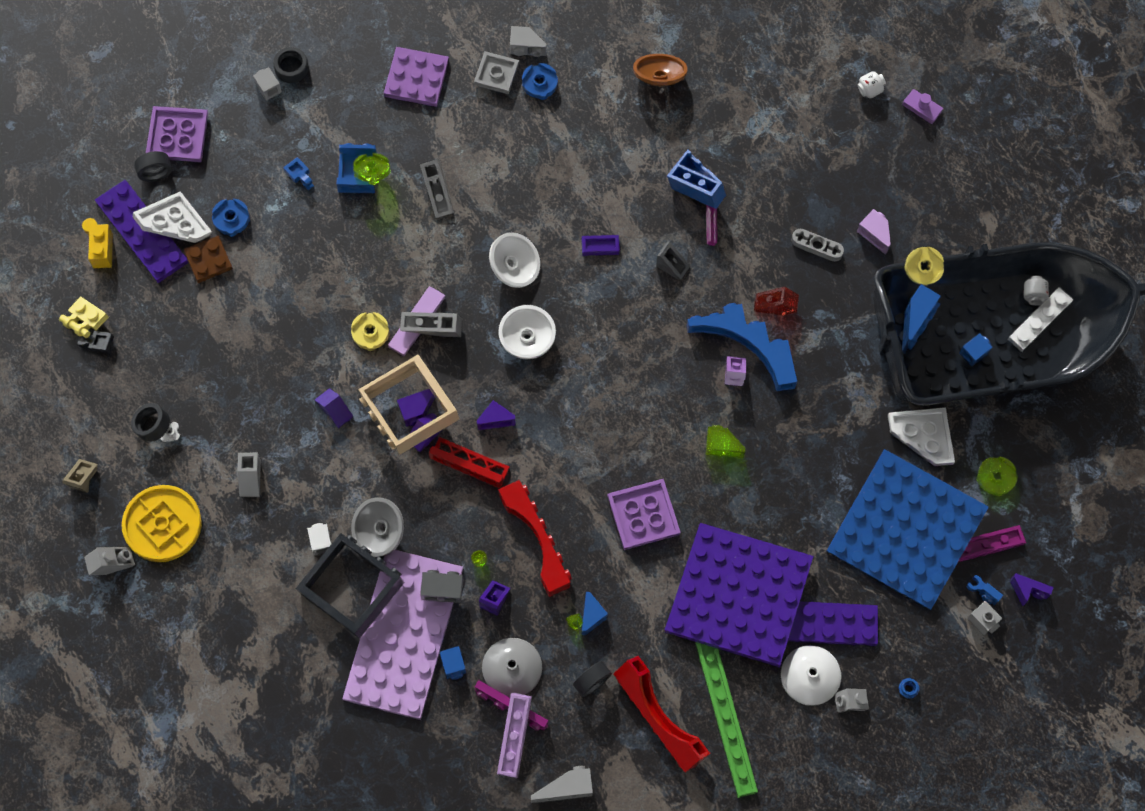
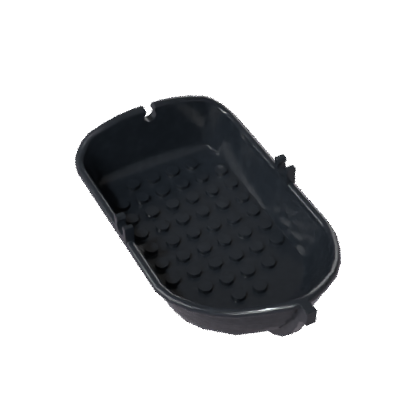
M1038 242L988 249L987 244H983L978 250H974L973 246H968L963 254L943 256V275L935 283L924 285L940 295L938 300L940 306L932 320L928 322L922 335L918 337L912 349L908 348L904 354L902 352L904 313L920 284L914 283L908 277L904 268L906 262L892 264L879 269L874 276L875 291L873 300L882 337L878 348L880 355H886L897 397L902 401L911 402L916 405L926 406L1071 383L1086 377L1104 364L1121 345L1136 315L1140 296L1145 295V283L1137 284L1133 277L1105 257L1070 245ZM927 261L925 263L921 262V269L928 271L929 268L927 266L929 263ZM1033 276H1041L1042 279L1049 283V297L1058 288H1061L1073 301L1021 352L1008 338L1041 306L1031 305L1024 298V283ZM980 333L983 337L989 339L992 349L989 354L971 367L959 352L966 343Z

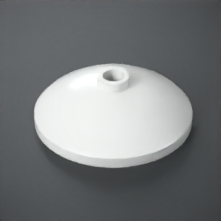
M505 233L492 243L489 252L490 265L500 281L508 286L520 288L531 284L537 278L540 270V258L537 249L529 239L518 233Z
M522 305L515 307L504 315L499 325V339L503 348L509 354L520 359H534L542 356L551 348L555 340L556 329L553 319L545 310L537 306ZM529 335L530 338L525 339L524 336Z
M802 646L793 650L786 657L781 668V681L787 694L795 701L805 705H819L830 700L837 692L841 682V670L835 657L827 650L818 646ZM814 669L816 675H811L809 670Z

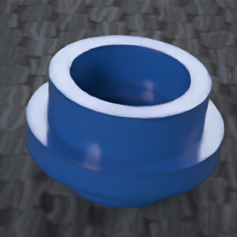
M906 678L899 684V692L905 698H914L919 692V685L914 679ZM905 686H910L912 691L907 692Z

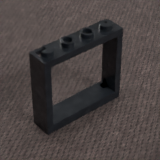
M340 533L295 589L360 639L405 582L400 577L402 574L394 567L389 569L386 566L387 563L379 556L374 558L371 555L372 551L364 545L359 547L356 544L357 540L348 534L346 537ZM345 545L391 578L356 624L310 590Z

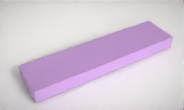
M429 286L411 312L435 313L445 299V295ZM399 328L388 344V348L404 357L420 334L402 332Z
M511 693L497 771L499 775L518 778L532 696Z

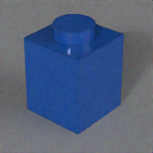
M979 333L966 343L959 353L972 367L989 354L992 346L989 339Z
M459 646L440 651L447 679L456 680L463 677L466 669Z

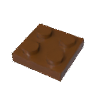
M219 235L184 249L198 283L233 269Z

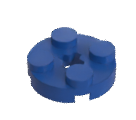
M538 63V65L527 67L523 72L522 88L529 96L545 100L557 89L558 78L551 66ZM543 78L544 83L538 84L536 79L540 80Z
M238 199L221 200L212 211V220L215 228L228 236H235L237 233L242 232L250 221L247 206ZM233 213L235 214V215H234V219H232V220H227V219H228V217H227L228 214H230V215H232Z

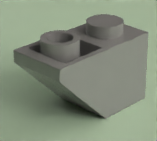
M511 26L510 54L516 56H546V43L530 27Z
M258 452L238 453L237 473L240 497H260L261 459Z
M97 547L84 557L89 575H107L135 565L130 547Z

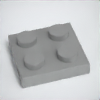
M485 51L474 80V85L509 94L519 66V60Z

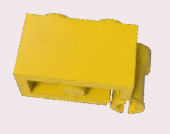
M92 218L84 220L82 228L89 237V262L93 268H112L113 233L109 224L98 225Z

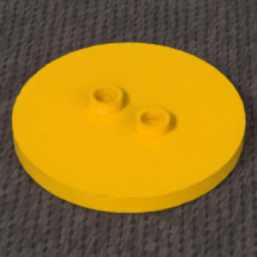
M170 485L153 486L138 493L127 505L122 518V532L128 546L139 557L153 562H167L183 556L196 543L202 526L201 513L195 500L184 490Z

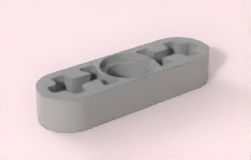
M797 229L793 232L791 241L795 247L830 261H839L842 258L844 248L841 244L804 229ZM800 235L803 236V239L798 241V237ZM815 241H819L822 243L823 247L821 249H816L813 247L812 243ZM834 249L838 250L836 255L832 254Z

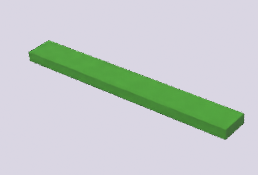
M695 642L737 798L756 794L758 790L718 648Z

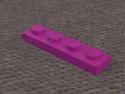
M478 680L474 686L477 692L476 695L483 700H492L494 702L493 705L500 710H508L510 698ZM531 710L529 711L528 725L537 731L540 729L545 731L548 726V720Z

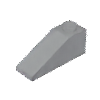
M440 159L420 164L435 217L438 218L454 213Z
M402 312L400 331L441 337H461L462 318L458 314Z
M585 766L573 767V770L566 772L531 795V803L592 796L590 768L585 769Z

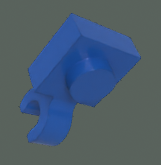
M298 157L283 167L285 173L295 183L300 180L307 190L314 187L311 183L313 182L312 179L307 175L310 173L308 167Z
M977 575L973 577V580L977 582V586H973L971 583H968L966 586L972 592L979 591L982 599L994 606L1003 596L989 583L985 584Z

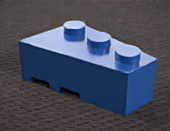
M688 149L667 175L671 189L716 209L726 197L722 182L709 169H706L702 162L696 159Z

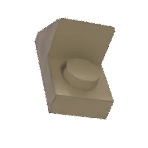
M79 459L63 479V484L69 488L88 493L89 480L96 473L98 464Z

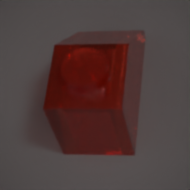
M787 287L756 293L754 311L775 315L796 313L799 295Z

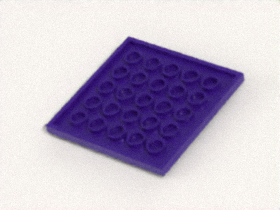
M700 523L665 627V633L780 667L813 556Z

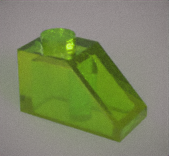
M720 425L708 427L705 455L744 458L745 447L728 428H723Z

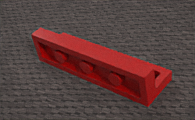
M439 437L435 447L432 446L429 451L430 459L498 488H501L510 469L505 464ZM441 444L449 446L451 452L448 453L439 449ZM463 452L467 454L469 460H464L455 455ZM482 460L484 461L486 467L483 468L472 462ZM498 467L504 471L500 475L490 470Z

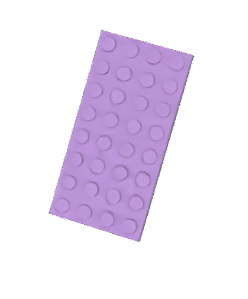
M394 550L384 556V561L389 569L394 567L402 574L400 577L405 583L361 636L342 699L351 703L421 720L454 604L451 602L421 600L422 572L437 570L439 573L447 574L449 571H455L462 575L463 567ZM382 571L379 573L371 604L391 580Z

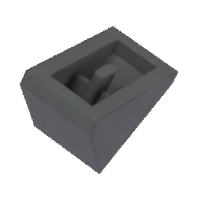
M667 241L657 256L656 267L681 280L689 269L690 264L672 243Z

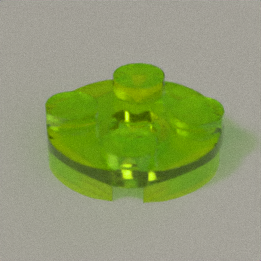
M373 153V156L367 157V154H364L354 160V177L367 181L369 184H378L379 180L386 178L390 174L389 160L384 155Z
M1004 457L988 458L979 467L977 482L987 493L998 497L1010 492L1017 482L1016 468L1011 461ZM992 473H1001V480L994 479V475Z

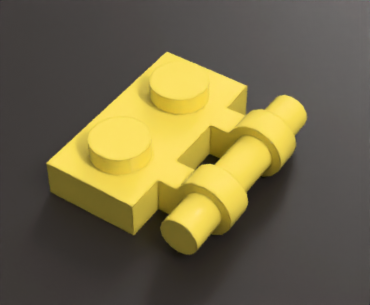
M80 297L68 310L71 316L61 315L59 321L66 328L73 329L74 333L78 336L88 338L90 336L88 330L92 328L97 331L109 317L105 312Z

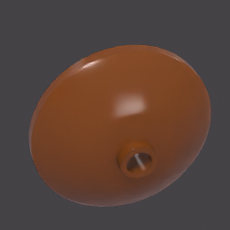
M649 54L640 57L634 62L633 72L644 83L664 87L683 80L687 75V65L683 60L672 55Z

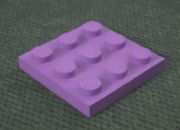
M396 47L384 90V97L437 107L449 57Z
M153 106L146 153L161 151L166 153L170 160L201 162L209 114L208 110Z
M664 479L607 494L624 550L680 535L681 532Z

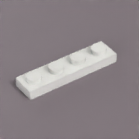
M1058 288L1008 340L1023 352L1073 299L1061 288Z

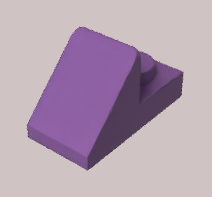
M727 356L724 383L726 385L743 386L746 378V358Z

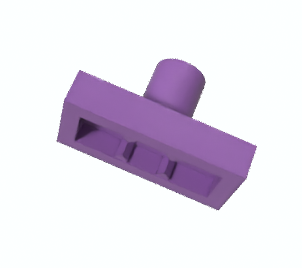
M915 89L910 92L902 104L931 124L934 123L943 111L941 106L931 101L929 94H921Z

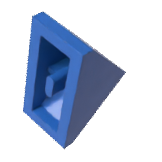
M586 592L582 625V635L585 636L608 617V613L590 592Z

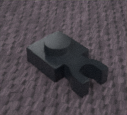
M94 331L93 335H90L85 341H78L77 345L81 348L88 347L91 351L109 353L114 336L112 333Z

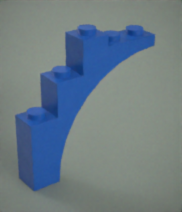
M730 303L723 307L722 314L712 313L705 317L693 316L687 320L686 327L688 333L704 332L718 334L746 346L766 366L773 379L776 391L795 389L797 378L788 340L776 339L769 343L765 322L753 321L746 324L742 304Z

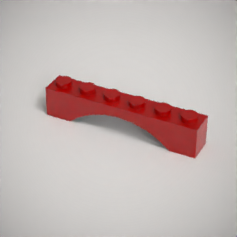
M520 480L498 489L499 497L506 511L524 521L539 541L543 555L540 580L548 596L551 597L570 588L571 574L568 569L564 570L562 556L559 552H555L553 548L555 546L554 540L551 535L547 536L544 530L547 529L546 524L542 518H538L536 514L538 509L535 502H530L528 498L530 493L525 484L522 485Z
M639 656L627 660L613 673L618 683L629 695L630 700L634 702L642 716L648 721L655 734L659 736L666 749L672 754L684 772L696 767L710 755V752L699 737L680 729L663 712L653 691L650 671Z

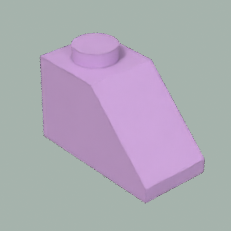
M873 209L859 224L857 232L886 254L891 245L888 220L881 212Z

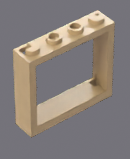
M419 355L414 356L358 389L361 394V398H359L364 408L368 406L370 409L368 414L373 422L377 420L379 431L383 436L387 435L389 438L387 443L392 450L396 449L399 455L459 420L457 410ZM418 372L446 413L398 441L371 399Z

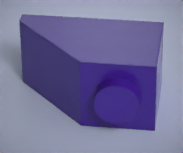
M430 389L397 400L406 427L409 425L414 426L418 419L427 415L435 399Z

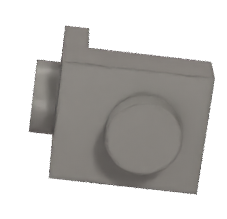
M845 689L835 693L838 713L848 710L865 711L869 709L866 689Z

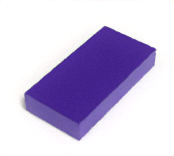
M619 235L582 236V256L619 255Z

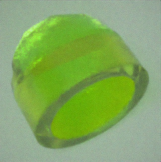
M477 550L472 553L471 560L473 565L479 568L486 565L487 555L484 551Z
M581 613L566 618L567 624L571 629L576 630L583 624Z

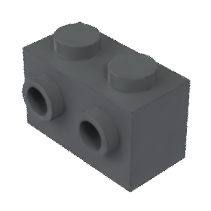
M437 570L422 572L421 600L461 603L463 575H459L455 571H449L447 574L439 573Z

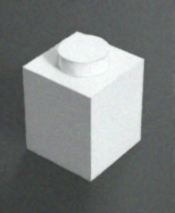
M317 523L312 525L311 528H307L314 556L324 554L332 544L327 524Z

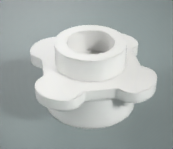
M173 422L170 424L167 432L161 437L163 442L174 441L180 438L178 423Z

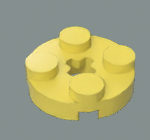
M920 247L908 255L904 268L908 277L914 283L928 285L935 283L943 275L944 260L936 249ZM927 261L929 263L927 266L929 268L928 271L921 269V262L925 263Z
M375 312L373 314L362 313L358 315L351 326L354 342L359 347L368 351L381 347L387 341L390 333L386 319ZM366 328H375L373 334H366Z

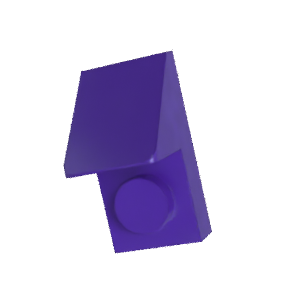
M1017 573L1014 574L1010 581L1022 606L1027 603L1030 593L1033 594V597L1041 600L1047 599L1052 594L1053 587Z

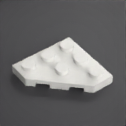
M181 192L135 211L132 216L143 231L196 243L211 236L212 233Z
M946 408L888 413L890 433L934 466L953 465L955 463Z

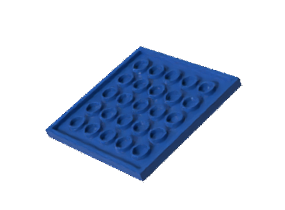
M884 449L829 545L827 552L931 610L989 507Z

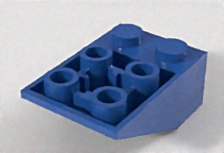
M922 284L911 298L904 313L902 352L904 354L908 348L912 349L918 337L922 335L928 322L932 320L940 306V303H938L940 295Z

